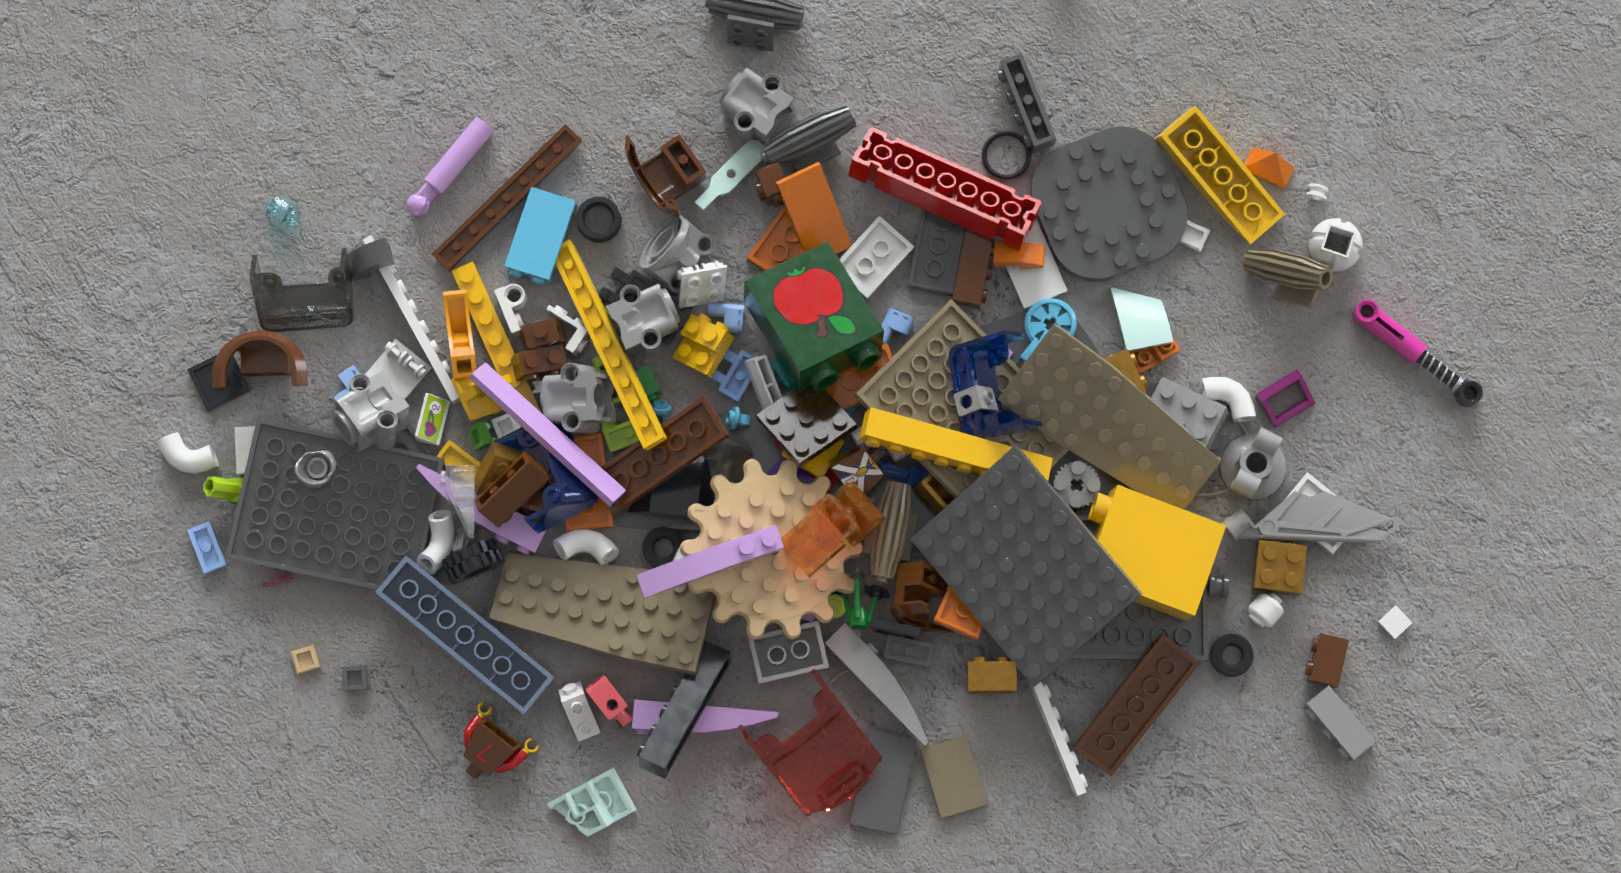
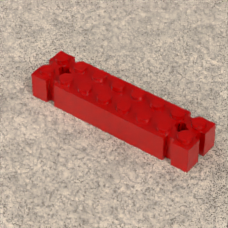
M870 127L863 139L862 147L859 146L851 160L849 177L863 183L870 180L875 183L874 188L992 240L997 236L1003 239V245L1017 251L1021 250L1028 232L1031 231L1038 218L1042 201L1026 194L1021 198L1015 195L1016 190L901 139L896 138L895 141L887 139V133Z

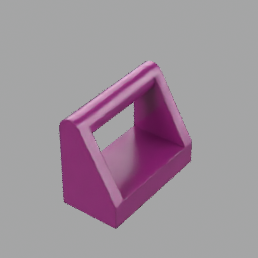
M1298 369L1260 391L1255 396V399L1274 428H1277L1315 404ZM1296 383L1305 399L1275 417L1267 400Z

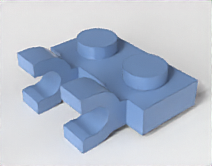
M727 350L722 359L732 364L727 375L715 370L712 377L707 378L720 384L718 392L738 403L751 381L744 361L754 358V356L743 350L740 351L739 355Z

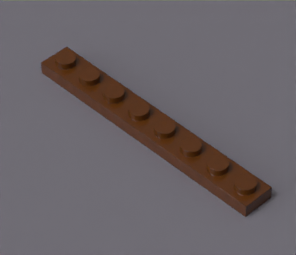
M565 124L432 253V256L450 272L529 195L531 187L536 188L582 143V140Z

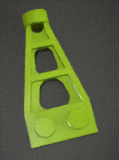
M600 356L592 360L594 367L598 369L599 373L608 374L606 370H601V368H604ZM619 397L612 399L613 406L621 403ZM630 420L619 425L614 422L602 423V430L611 454L628 448L639 441Z

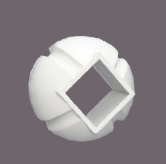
M1339 218L1327 219L1319 223L1311 233L1312 239L1308 241V251L1311 258L1317 262L1329 264L1333 272H1342L1352 267L1360 257L1358 252L1362 251L1363 248L1362 238L1357 228L1348 221L1343 223ZM1329 231L1350 238L1345 255L1324 248Z

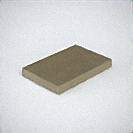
M967 735L928 746L927 748H921L941 818L987 805Z

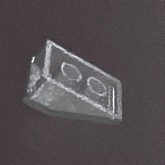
M446 465L445 471L440 473V487H445V494L468 541H473L475 466Z

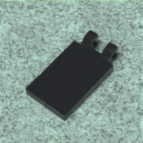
M615 267L611 277L621 282L619 288L613 293L603 287L598 295L601 299L612 304L620 300V292L626 285H635L640 291H643L657 283L634 269L628 275ZM670 291L668 293L681 322L677 324V331L661 338V343L668 347L694 307L679 309V297ZM627 294L624 297L630 303L637 299L633 294Z

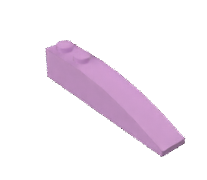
M418 464L416 470L434 490L467 518L495 534L497 541L505 545L511 542L517 545L516 550L526 555H529L530 552H536L548 528L547 526L515 511L511 519L498 528L478 512L474 500L479 495L475 491Z
M776 525L640 573L636 575L643 597L647 598L779 552L784 546Z
M634 699L632 729L637 730L639 735H648L652 725H657L660 720L659 714L662 707L668 705L669 702ZM706 706L691 734L724 732L751 727L778 719L779 713Z

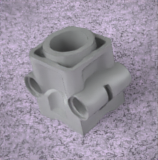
M748 68L733 78L719 102L722 114L734 122L736 135L743 142L756 138L763 144L768 143L775 137L778 125L787 120L794 111V105L792 104L794 98L783 91V82L778 74L769 73L761 78ZM772 87L777 88L776 90H768ZM742 125H750L748 128L741 127Z
M659 284L640 291L635 285H626L620 292V300L606 306V312L612 324L619 330L621 343L626 354L639 348L646 354L657 352L660 348L661 338L677 331V324L681 322L666 288L661 289ZM627 294H633L637 299L630 303L624 297ZM651 336L657 342L649 346L645 344L644 339Z
M567 363L562 367L560 375H546L543 377V386L540 394L541 409L543 415L553 424L562 425L568 432L594 434L599 431L601 423L616 422V410L612 403V394L615 388L609 375L599 373L596 367Z
M384 371L370 378L364 374H356L350 379L349 392L334 400L332 419L343 440L348 445L353 446L358 453L374 444L379 449L388 450L395 445L396 434L407 428L406 416L409 413L410 406L402 396L394 392L390 379Z

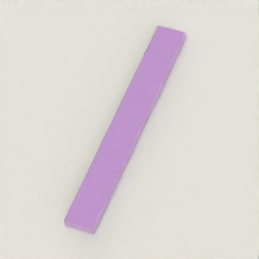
M486 362L471 374L469 379L609 507L624 494L626 490Z

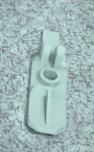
M749 140L711 177L710 187L695 201V204L704 211L718 196L722 198L725 194H729L762 161L760 153L763 152L762 146L764 145L759 140ZM733 172L735 177L729 178L727 173Z

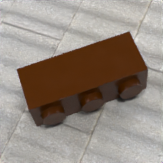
M965 231L953 301L957 305L980 309L981 303H986L988 289H984L985 280L990 281L992 267L988 266L989 257H994L995 245L992 243V239L981 234Z
M524 451L474 500L478 512L499 528L503 523L508 522L513 513L521 506H524L537 490L545 486L549 479L548 474L541 464Z

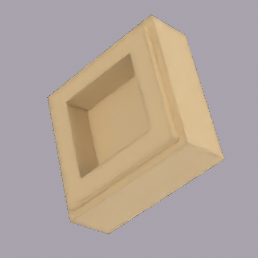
M315 645L291 651L297 675L321 668Z

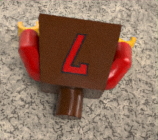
M484 702L478 704V714L472 717L464 729L463 745L466 748L464 757L471 762L466 772L473 778H478L482 772L490 776L494 772L501 774L513 770L528 757V753H535L539 747L538 745L534 750L528 749L527 743L532 740V738H529L524 743V748L521 749V743L488 718L492 715V707L486 713L481 712L485 705Z

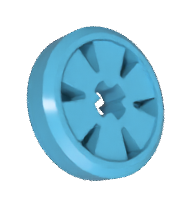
M1054 298L1042 299L1033 304L1028 310L1024 322L1025 333L1029 341L1032 342L1035 338L1041 341L1048 332L1044 321L1049 322L1051 319L1055 320L1057 325L1074 336L1077 322L1071 307L1065 302Z

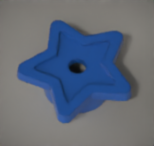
M910 466V473L905 484L914 488L929 472L925 467L917 469L914 466Z

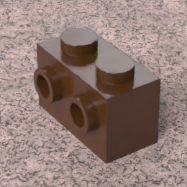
M779 163L757 170L758 183H756L761 202L766 201L767 206L773 205V207L784 205L776 184L777 181L784 178Z
M563 345L521 351L511 358L516 381L525 380V382H533L539 380V377L546 375H560L562 367L567 364Z

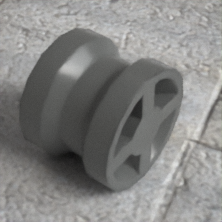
M1209 574L1208 598L1221 596L1222 599H1227L1229 594V575L1217 577L1215 574Z

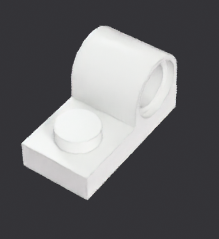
M510 284L496 289L494 292L513 337H516L520 334V327L524 326L520 314H514V312L526 305L527 295L518 284ZM513 292L521 294V298L517 302L509 301V296Z

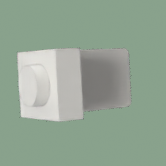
M549 305L547 307L548 313L576 330L565 347L566 351L573 356H576L578 352L582 353L588 344L586 339L589 336L583 321L577 317L573 320L566 316L568 312L558 305L555 308Z
M581 681L566 684L562 689H559L562 705L577 740L582 741L599 734L600 729L587 701Z

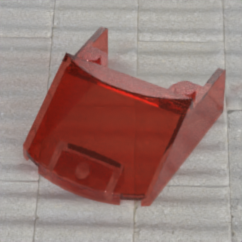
M815 668L811 672L823 687L813 700V705L819 715L783 743L772 734H764L757 740H754L742 724L738 726L745 740L805 816H811V813L820 811L827 812L851 799L869 782L874 775L873 771L878 762L882 760L880 753Z

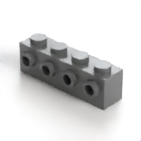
M1020 53L1001 60L1000 70H997L998 78L1001 84H1006L1008 91L1005 94L1010 105L1014 104L1016 109L1014 117L1017 125H1022L1025 134L1022 137L1026 147H1031L1034 153L1055 145L1056 136L1023 54Z

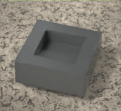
M366 665L342 667L343 691L369 690Z

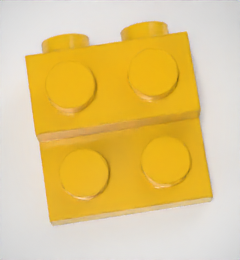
M699 313L698 316L691 314L680 332L684 338L672 358L711 378L735 337L728 332L729 327L717 321L714 325L711 323L712 319L702 313Z

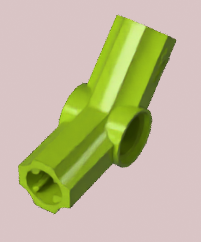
M207 477L206 482L203 484V492H205L206 497L227 500L228 503L238 504L243 478Z

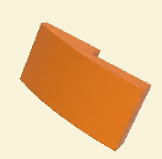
M995 242L993 257L995 267L1019 265L1021 270L1044 268V245L1024 242L1021 250L1017 251L1003 245V242Z
M1173 338V343L1135 350L1130 352V354L1133 353L1138 362L1136 369L1139 375L1181 349Z

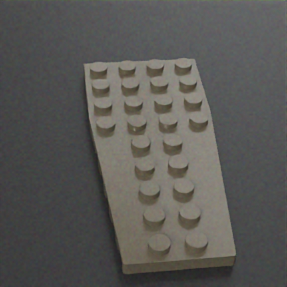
M1056 323L1051 326L998 397L1000 402L1052 440L1141 494L1183 510L1221 462L1219 456L1214 455L1207 449L1204 443L1192 436L1189 430L1183 425L1178 424L1167 411L1162 410L1156 405L1153 399L1146 393L1141 392L1116 367Z
M507 553L489 615L491 622L497 621L507 624L508 627L514 629L528 630L531 634L552 637L553 640L559 642L566 641L583 649L590 648L596 650L597 653L624 661L696 675L716 597L713 592L707 591L701 594H694L690 591L689 583L644 598L636 575L646 572L648 569Z

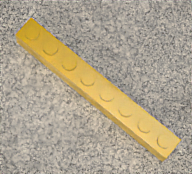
M872 407L865 412L859 440L866 442L865 444L870 447H886L892 453H908L917 460H925L926 458L933 460L936 465L944 467L951 465L957 467V470L960 472L970 473L972 471L980 473L979 476L1013 448ZM1022 450L1048 481L1053 458Z

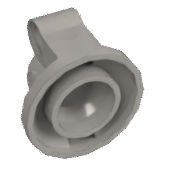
M681 215L673 217L663 224L650 239L640 258V266L654 278L658 279L663 288L674 293H680L681 280H678L675 287L671 285L672 278L677 276L676 271L680 270L681 267L692 266L694 268L701 254L708 255L713 252L715 240L711 235L699 231ZM703 238L705 241L704 247L699 249L698 242Z
M1261 427L1257 434L1242 435L1231 441L1223 451L1219 466L1220 476L1226 488L1237 497L1246 500H1260L1275 493L1282 484L1286 472L1285 457L1279 448L1283 438ZM1250 454L1260 455L1266 462V469L1261 473L1251 472L1246 466L1247 457Z

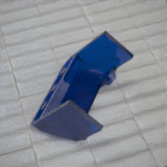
M1003 330L957 344L950 349L948 360L954 394L975 385L990 387L993 389L998 407L997 411L980 409L963 417L958 415L961 433L986 438L1013 435L1042 426V421L1020 419L1019 415L1014 411L1002 412L1001 402L998 400L1000 394L995 367L1007 361L1009 356L1008 343L1027 338V333ZM965 395L962 399V406L967 409L972 404V398L969 395Z
M554 424L577 445L572 432L566 431L562 424ZM523 427L494 441L519 451L526 448H534L538 445L542 448L556 483L548 486L542 494L545 508L524 518L526 523L538 534L596 504L598 496Z

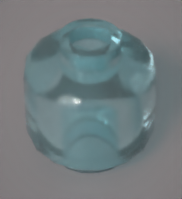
M284 195L275 196L266 204L267 220L282 229L294 227L301 218L299 204Z

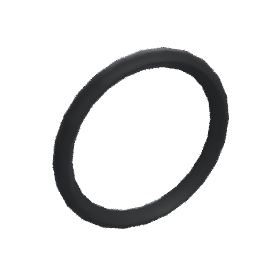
M1010 131L998 132L985 142L982 149V161L987 171L999 179H1014L1023 174L1028 168L1031 161V149L1026 147L1023 137ZM1011 136L1018 139L1024 145L1026 161L1024 166L1016 173L1000 174L990 167L987 161V149L996 138Z

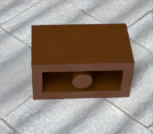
M1323 633L1318 634L1317 638L1313 637L1310 651L1314 652L1312 661H1308L1305 668V675H1308L1307 681L1337 688L1349 640Z

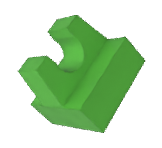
M482 421L468 428L474 451L483 450L490 446L492 441H499L498 436L491 437L489 431L494 429L493 423Z

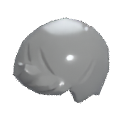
M329 451L307 452L297 461L294 472L296 477L306 487L319 488L331 479L337 463L334 455Z

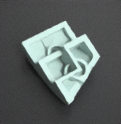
M1110 288L1125 350L1128 349L1130 352L1173 343L1169 322L1161 300L1117 288Z
M615 768L600 774L547 803L549 808L557 810L566 817V821L577 826L578 830L587 837L637 810Z

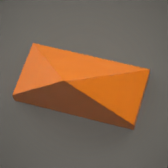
M1256 148L1251 149L1244 164L1253 175L1282 189H1285L1294 170V167L1278 153Z

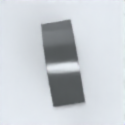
M386 237L367 243L353 250L347 256L353 282L371 277L370 271L395 264L391 247Z

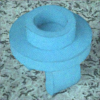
M655 400L651 403V406L656 415L662 416L663 423L668 420V414L672 411V407L664 400Z
M734 406L732 410L727 412L726 424H729L730 430H735L737 425H750L751 416L740 414L739 407Z

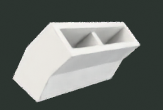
M766 355L756 356L744 361L762 410L782 398Z

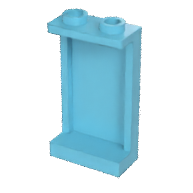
M531 187L504 265L506 270L509 271V275L516 278H522V276L529 277L531 282L538 285L551 284V277L572 214H575L578 206L575 200Z

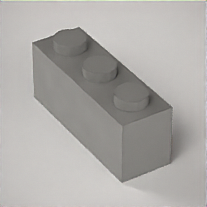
M1330 686L1325 687L1304 705L1307 708L1305 711L1306 715L1313 722L1318 721L1323 727L1320 730L1329 741L1333 739L1338 745L1336 750L1345 760L1347 758L1350 761L1356 759L1376 742Z

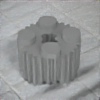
M1082 461L1069 462L1068 465L1065 464L1064 467H1060L1052 482V487L1072 510L1075 509L1076 511L1079 509L1082 511L1084 508L1088 509L1089 506L1091 507L1097 493L1101 489L1100 478L1097 477L1098 473H1094L1095 469H1090L1091 466H1086L1087 463ZM1071 482H1079L1082 490H1071Z

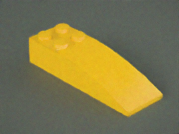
M1196 106L1188 109L1154 138L1197 191L1249 245L1285 215Z

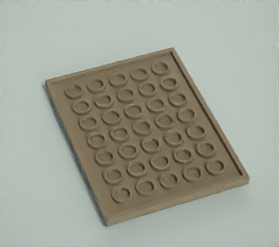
M952 299L854 395L867 410L872 407L1011 447L1017 445L1022 450L1053 458L1051 468L1069 451L998 400L1000 394L1020 368ZM975 385L993 389L998 407L997 411L980 409L963 417L958 415L954 400L955 393ZM965 395L962 399V406L967 409L972 404V398L969 395ZM926 458L925 460H918L955 499L980 477V473L972 471L970 473L960 472L957 470V467L951 465L939 466L934 464L933 460Z

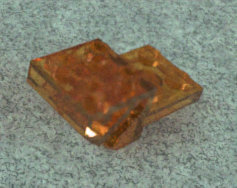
M852 481L839 487L835 496L827 494L812 506L814 510L781 537V541L786 552L810 578L844 547H847L849 550L853 549L884 522L886 518L856 483Z

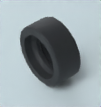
M595 196L589 198L580 205L577 211L576 222L579 231L586 239L592 242L603 243L609 241L618 234L621 228L622 218L619 209L612 200L606 197ZM596 206L607 208L613 217L610 228L602 233H595L589 230L585 223L587 212Z

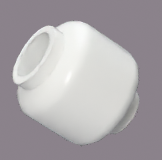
M1260 593L1249 605L1248 611L1250 615L1248 617L1262 629L1264 626L1272 627L1284 613L1283 607L1280 605L1283 601L1274 593L1270 595Z

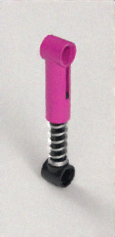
M1365 299L1356 305L1352 313L1356 324L1367 328L1412 365L1418 362L1420 368L1424 367L1426 369V373H1432L1433 378L1437 377L1440 383L1446 384V388H1450L1451 392L1454 393L1453 395L1459 405L1471 407L1481 400L1483 390L1478 382L1468 380L1467 378L1463 379L1462 376L1458 377L1455 371L1449 370V366H1444L1442 361L1435 359V355L1431 356L1429 350L1425 351L1427 346L1379 309L1375 301ZM1360 309H1369L1371 311V317H1363L1360 313ZM1464 389H1471L1474 392V399H1467L1464 396Z

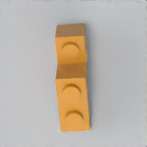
M466 289L442 292L453 378L470 377L477 369Z

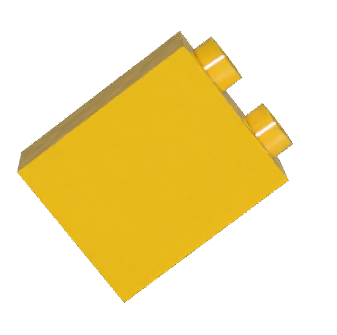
M1120 485L1113 488L1108 496L1098 492L1091 506L1088 519L1098 523L1094 534L1095 538L1143 593L1134 602L1184 621L1194 617L1226 525Z

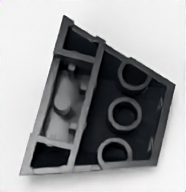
M703 454L630 505L627 513L689 518L687 512L691 505L697 503L703 506H711L716 500V495L710 486L712 477L707 454Z

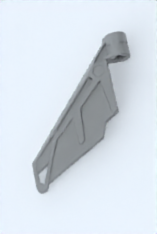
M1295 491L1256 525L1240 508L1236 509L1230 517L1228 516L1220 524L1226 525L1225 532L1235 541L1239 539L1380 543L1402 524V519L1397 516L1387 517L1327 492L1307 496ZM1391 521L1393 527L1387 532L1373 528Z

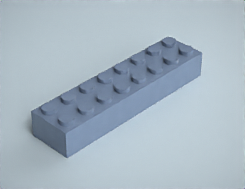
M407 556L402 559L375 592L524 715L555 679L547 670Z

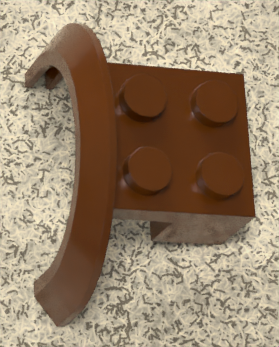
M680 134L662 145L660 153L643 164H640L634 143L626 135V158L639 183L662 212L679 217L681 210L674 200L705 181V169Z
M251 331L233 338L219 351L212 368V389L227 388V368L236 352L241 354V374L245 377L292 375L293 386H308L307 364L301 350L287 337L271 331Z
M923 561L898 563L895 577L896 593L894 605L891 607V614L900 624L921 628V631L955 633L948 628L928 621L930 598L944 597L947 591L946 581L933 566Z

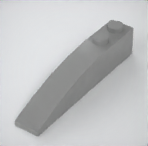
M846 623L842 625L825 642L826 647L927 748L929 743L920 721L895 677L876 655L879 651L870 642L865 644L860 639L862 633L858 629H851Z

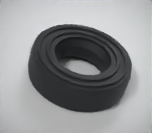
M657 527L651 530L643 540V556L654 568L673 561L678 548L684 540L676 530L670 527ZM660 539H667L673 545V551L667 557H659L655 553L654 546Z
M1231 633L1219 637L1213 643L1210 650V660L1217 672L1228 677H1236L1245 673L1251 667L1254 658L1251 644L1246 638L1238 634ZM1235 646L1240 650L1241 659L1237 664L1231 665L1224 661L1222 654L1226 647Z

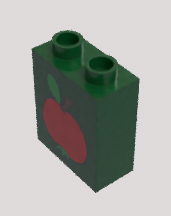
M828 241L744 281V304L798 392L812 386L815 391L825 390L836 383L840 377L838 373L852 366H855L858 371L868 369L881 358L880 353L882 352L884 330Z

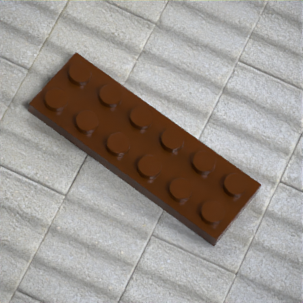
M703 395L661 425L667 437L665 441L647 451L643 449L639 440L601 467L626 490L609 507L612 514H619L730 436L707 396Z
M1160 633L1079 737L1073 748L1112 777L1200 662L1164 634Z

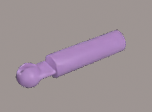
M478 117L473 119L425 177V184L422 188L408 198L407 209L412 215L422 216L428 212L429 204L437 194L444 193L494 132L492 128Z

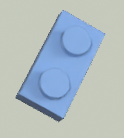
M210 521L187 530L205 575L228 566Z

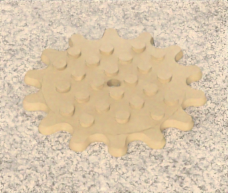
M749 459L744 463V478L740 483H731L723 475H716L710 481V486L716 495L715 502L711 506H703L696 503L688 508V517L699 525L700 534L696 539L682 542L680 552L686 557L773 525L777 527L784 548L776 555L770 554L690 582L689 589L694 594L710 591L716 595L718 602L712 612V616L718 623L727 622L733 615H742L747 622L746 633L751 639L757 640L761 638L766 626L770 623L779 624L788 639H796L801 634L800 621L803 616L813 615L822 623H828L833 619L834 611L828 602L831 593L838 591L844 594H851L854 592V579L844 574V563L847 559L861 556L864 548L861 542L847 539L843 534V527L853 519L855 512L853 507L848 504L838 507L828 504L826 495L831 487V481L828 477L821 475L810 484H804L799 481L797 477L798 466L791 459L784 460L780 465L778 473L772 476L762 471L761 465L757 460Z

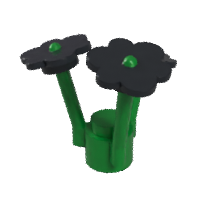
M859 569L844 571V574H850V578H854V607L852 611L848 594L838 591L833 593L843 595L846 623L849 624V628L867 629L868 623L871 624L873 622V613L877 600L890 598L889 591L877 585H866L864 592L872 598L867 613L866 608L860 607V578H864V574H871V571H859Z

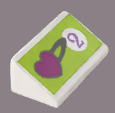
M429 393L425 394L415 433L416 442L440 445L450 401Z

